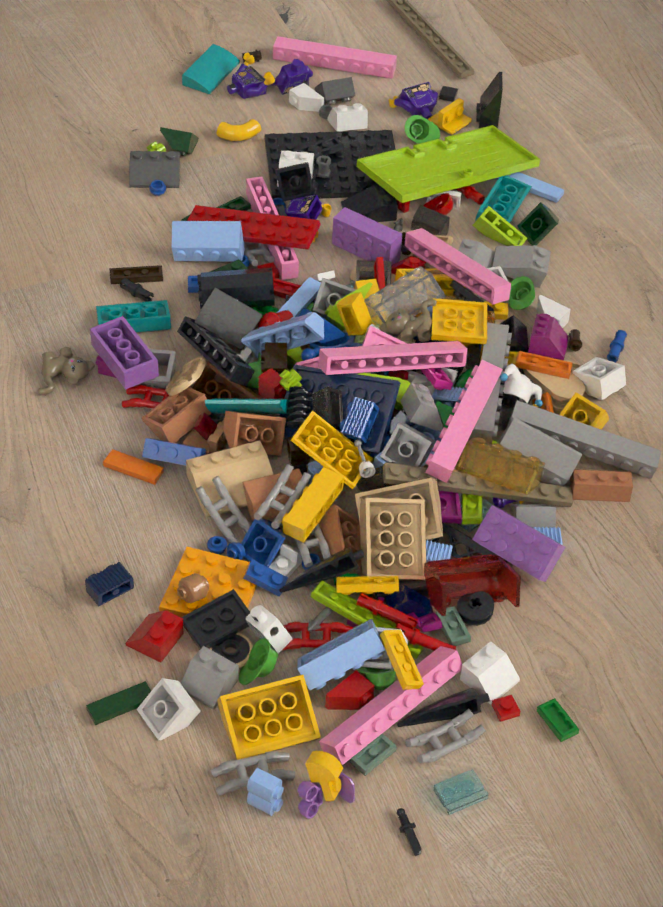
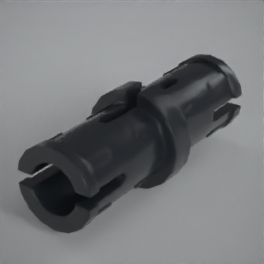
M127 278L122 279L121 283L123 284H120V288L125 289L133 297H138L145 302L152 301V298L149 297H154L152 292L144 289L139 283L135 284Z

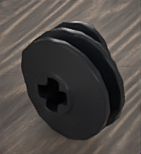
M484 591L467 593L460 597L456 609L465 624L478 626L485 624L491 619L494 601Z

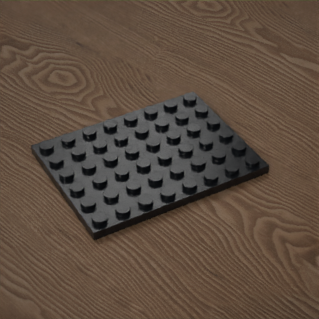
M392 130L264 134L272 200L274 198H281L280 189L277 187L278 180L275 169H279L281 151L293 152L294 149L332 136H336L343 143V150L326 155L331 158V164L329 165L331 173L326 178L316 175L318 164L316 163L317 159H314L312 182L315 195H318L319 199L349 198L374 185H379L356 167L357 159L396 150Z

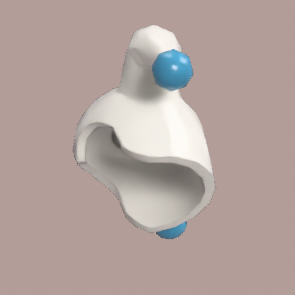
M514 364L508 365L504 373L500 375V380L505 381L503 392L520 398L519 401L527 404L531 395H534L536 399L534 404L538 407L542 406V388L532 383L527 376L521 374L517 366Z

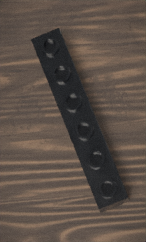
M185 316L177 332L229 381L247 386L255 370L217 335L194 323L195 319Z

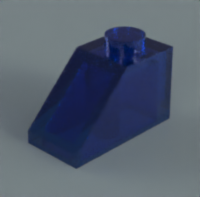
M402 585L399 587V591L386 596L388 606L405 614L414 612L419 618L433 613L431 600L406 585Z

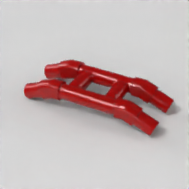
M136 385L126 389L127 394H145L144 399L131 398L130 400L122 401V407L155 408L161 402L151 401L153 395L163 396L162 401L169 397L166 389Z
M290 622L287 625H283L288 633L302 631V639L293 638L281 651L318 648L331 641V631L342 634L354 627L340 622L321 623L319 625L321 628L313 631H322L323 639H310L309 623Z

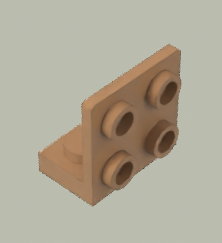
M224 420L218 423L214 434H211L208 440H205L193 428L183 441V444L205 448V455L222 451L227 444L223 431Z

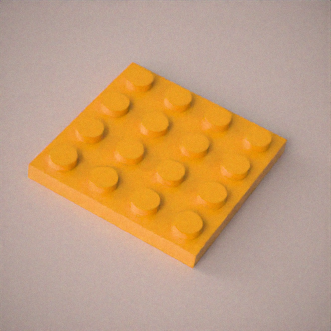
M186 547L160 603L159 611L167 610L179 617H183L233 589L248 608L257 585L243 579L250 562ZM197 573L207 579L209 591L205 598L190 604L179 597L177 593L178 584L182 578Z

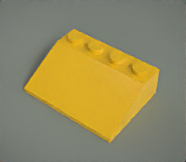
M312 411L294 433L290 441L323 467L344 476V483L353 489L361 478L359 465L362 460L358 448L352 441ZM363 451L366 462H371L373 458Z
M304 675L223 695L217 699L221 718L236 760L321 738Z

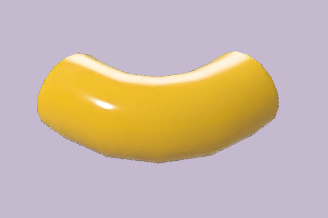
M250 119L241 125L221 122L216 134L218 137L229 141H243L251 139L260 133L261 126L254 119Z

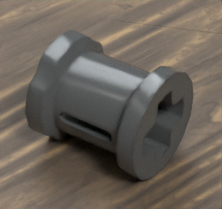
M319 156L316 160L318 164L316 175L322 178L329 177L331 173L329 169L331 158Z

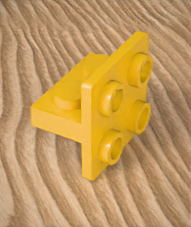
M460 98L428 119L437 125L438 128L451 135L472 122L470 117L463 114L464 100Z

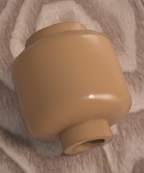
M194 573L179 581L177 593L181 599L191 604L207 596L209 583L204 576Z

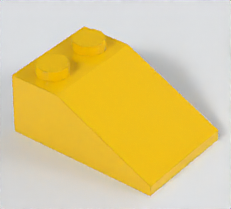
M575 392L559 414L601 430L609 420L606 410Z

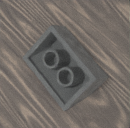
M130 151L129 188H149L154 180L163 181L166 188H179L180 152Z
M215 288L194 323L242 350L246 345L241 342V339L255 330L263 314Z

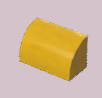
M362 293L351 294L337 303L336 306L348 336L364 335L367 328L373 322Z

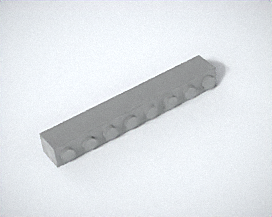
M487 323V343L483 346L481 361L484 360L501 369H506L508 359L505 356L509 357L510 346H507V344H511L512 333H508L509 325ZM500 376L469 437L471 442L492 444L493 437H497L498 426L495 423H499L500 412H497V409H501L502 398H499V396H503L504 385H501V382L505 383V381L500 380Z
M518 400L514 405L508 425L513 418H516L582 453V455L626 471H631L643 477L652 479L658 468L661 450Z

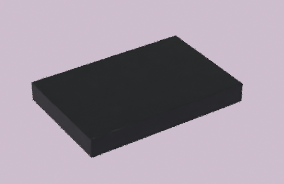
M233 589L181 618H183L184 628L200 650L203 646L209 649L249 627L245 619L250 614V611Z

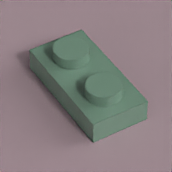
M455 606L436 611V615L442 622V630L449 644L459 646L471 642V636Z
M382 733L350 759V763L366 776L396 752L397 746Z

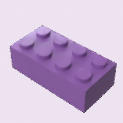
M346 207L333 217V245L373 264L377 257H383L384 269L386 270L400 261L402 233Z
M123 316L90 328L91 345L125 389L159 376L157 358Z
M494 505L490 507L472 539L544 582L548 579L565 549V546Z

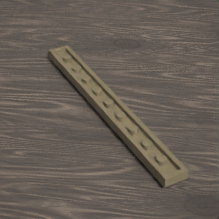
M386 0L460 79L474 75V69L408 0Z
M387 462L383 465V482L399 485L433 478L437 481L438 490L563 507H571L573 504L572 489L567 486L455 471L452 472L448 482L445 483L425 473L427 470L425 467Z

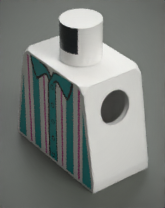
M262 605L252 608L250 614L245 619L253 633L260 639L266 638L270 643V647L277 653L293 640L281 622ZM271 629L273 630V632H276V634L273 636L270 635Z

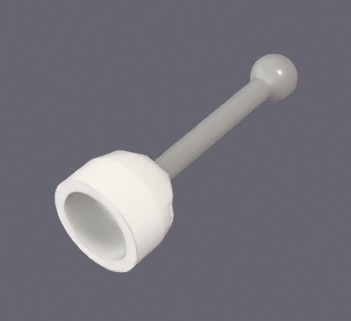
M357 439L354 441V445L358 448L362 460L359 465L360 475L363 478L372 477L375 474L374 465L370 461L366 462L361 448L362 442Z

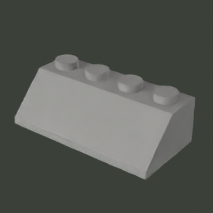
M513 418L498 439L492 455L545 484L564 486L572 475L582 453Z

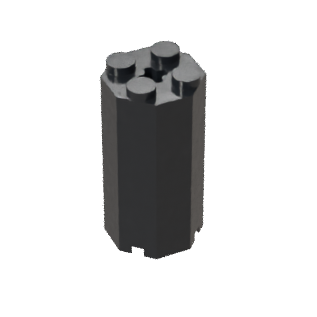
M272 268L202 272L197 275L200 309H202L215 288L249 307L275 306Z

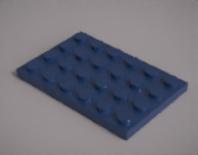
M294 365L293 369L302 377L300 381L301 387L312 393V397L307 398L312 400V403L306 405L311 407V411L306 413L310 414L314 411L339 432L341 431L340 424L343 419H346L348 414V404L353 402L354 397L374 402L379 407L367 442H362L361 448L366 453H381L401 383L398 380L352 373L326 375L319 368ZM286 391L284 399H288L290 392ZM280 414L279 417L286 418V423L288 422V414ZM285 423L284 439L293 437L297 429L288 428Z

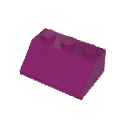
M544 313L536 314L528 353L564 361L569 336L554 317Z

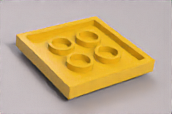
M435 299L437 304L432 306L431 340L459 341L475 344L487 343V303Z

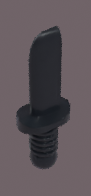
M399 808L396 812L402 825L399 830L401 833H405L414 855H420L421 846L413 830L416 828L415 823H410L405 810Z

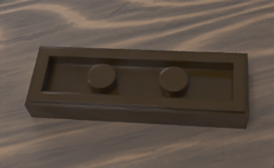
M162 265L109 268L111 284H123L121 281L124 278L134 283L163 281Z

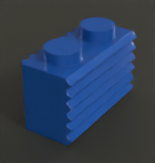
M354 397L353 402L348 404V414L346 419H343L340 424V432L347 438L358 439L366 443L377 417L379 407L374 402Z

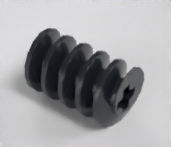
M293 386L289 388L288 422L286 427L298 429L309 415L306 412L311 411V407L306 405L312 403V400L307 399L312 397V393L303 387Z

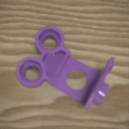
M341 772L338 777L341 780V790L338 794L348 803H352L355 801V784L350 777ZM311 780L303 781L298 787L299 796L303 798L298 805L300 814L307 819H311L318 812L319 806L323 804V791L321 785L317 782L312 783Z

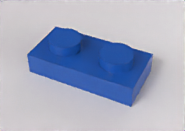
M252 559L243 579L280 596L282 593H280L279 589L286 584L288 577Z

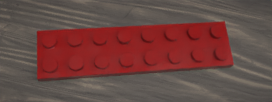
M195 205L187 220L241 221L244 242L309 250L321 225L319 220L199 205Z

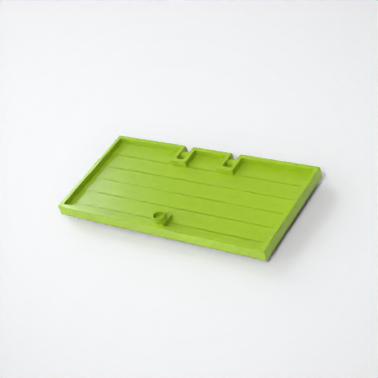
M494 125L445 137V141L436 139L413 145V149L404 147L357 159L356 167L398 201L404 203L539 167L540 158Z

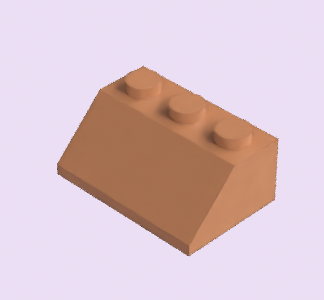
M188 387L174 396L167 397L141 419L160 440L176 443L183 435L194 428L201 414L206 413L210 415L211 412L205 405V400H207L205 394Z
M225 411L223 431L229 448L260 440L267 455L281 456L286 418L274 415Z
M299 468L292 470L285 486L295 490L302 478ZM281 473L242 482L251 521H254L255 512L265 501ZM279 492L275 500L285 505L290 497ZM270 507L262 518H275L280 511Z
M574 469L570 476L573 500L630 502L633 489L632 472Z
M336 505L330 507L319 522V527L327 541L330 554L333 555L348 547H351L353 553L361 550L359 519ZM361 559L357 560L358 569H361Z

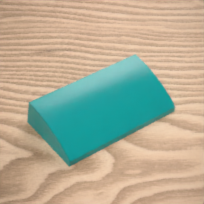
M212 44L183 73L182 85L210 94L240 63V60L228 50Z
M507 175L499 177L479 208L475 221L490 206L510 223L532 186Z
M167 300L96 306L98 325L123 316L135 332L171 329V316Z
M288 399L205 400V405L213 414H225V411L254 414H287Z

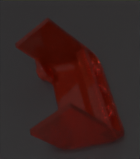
M480 555L424 563V576L430 603L441 616H446V608L451 605V599L460 598L467 593L478 591L488 593L494 602H503L508 599L515 607L520 606L521 576L500 556Z

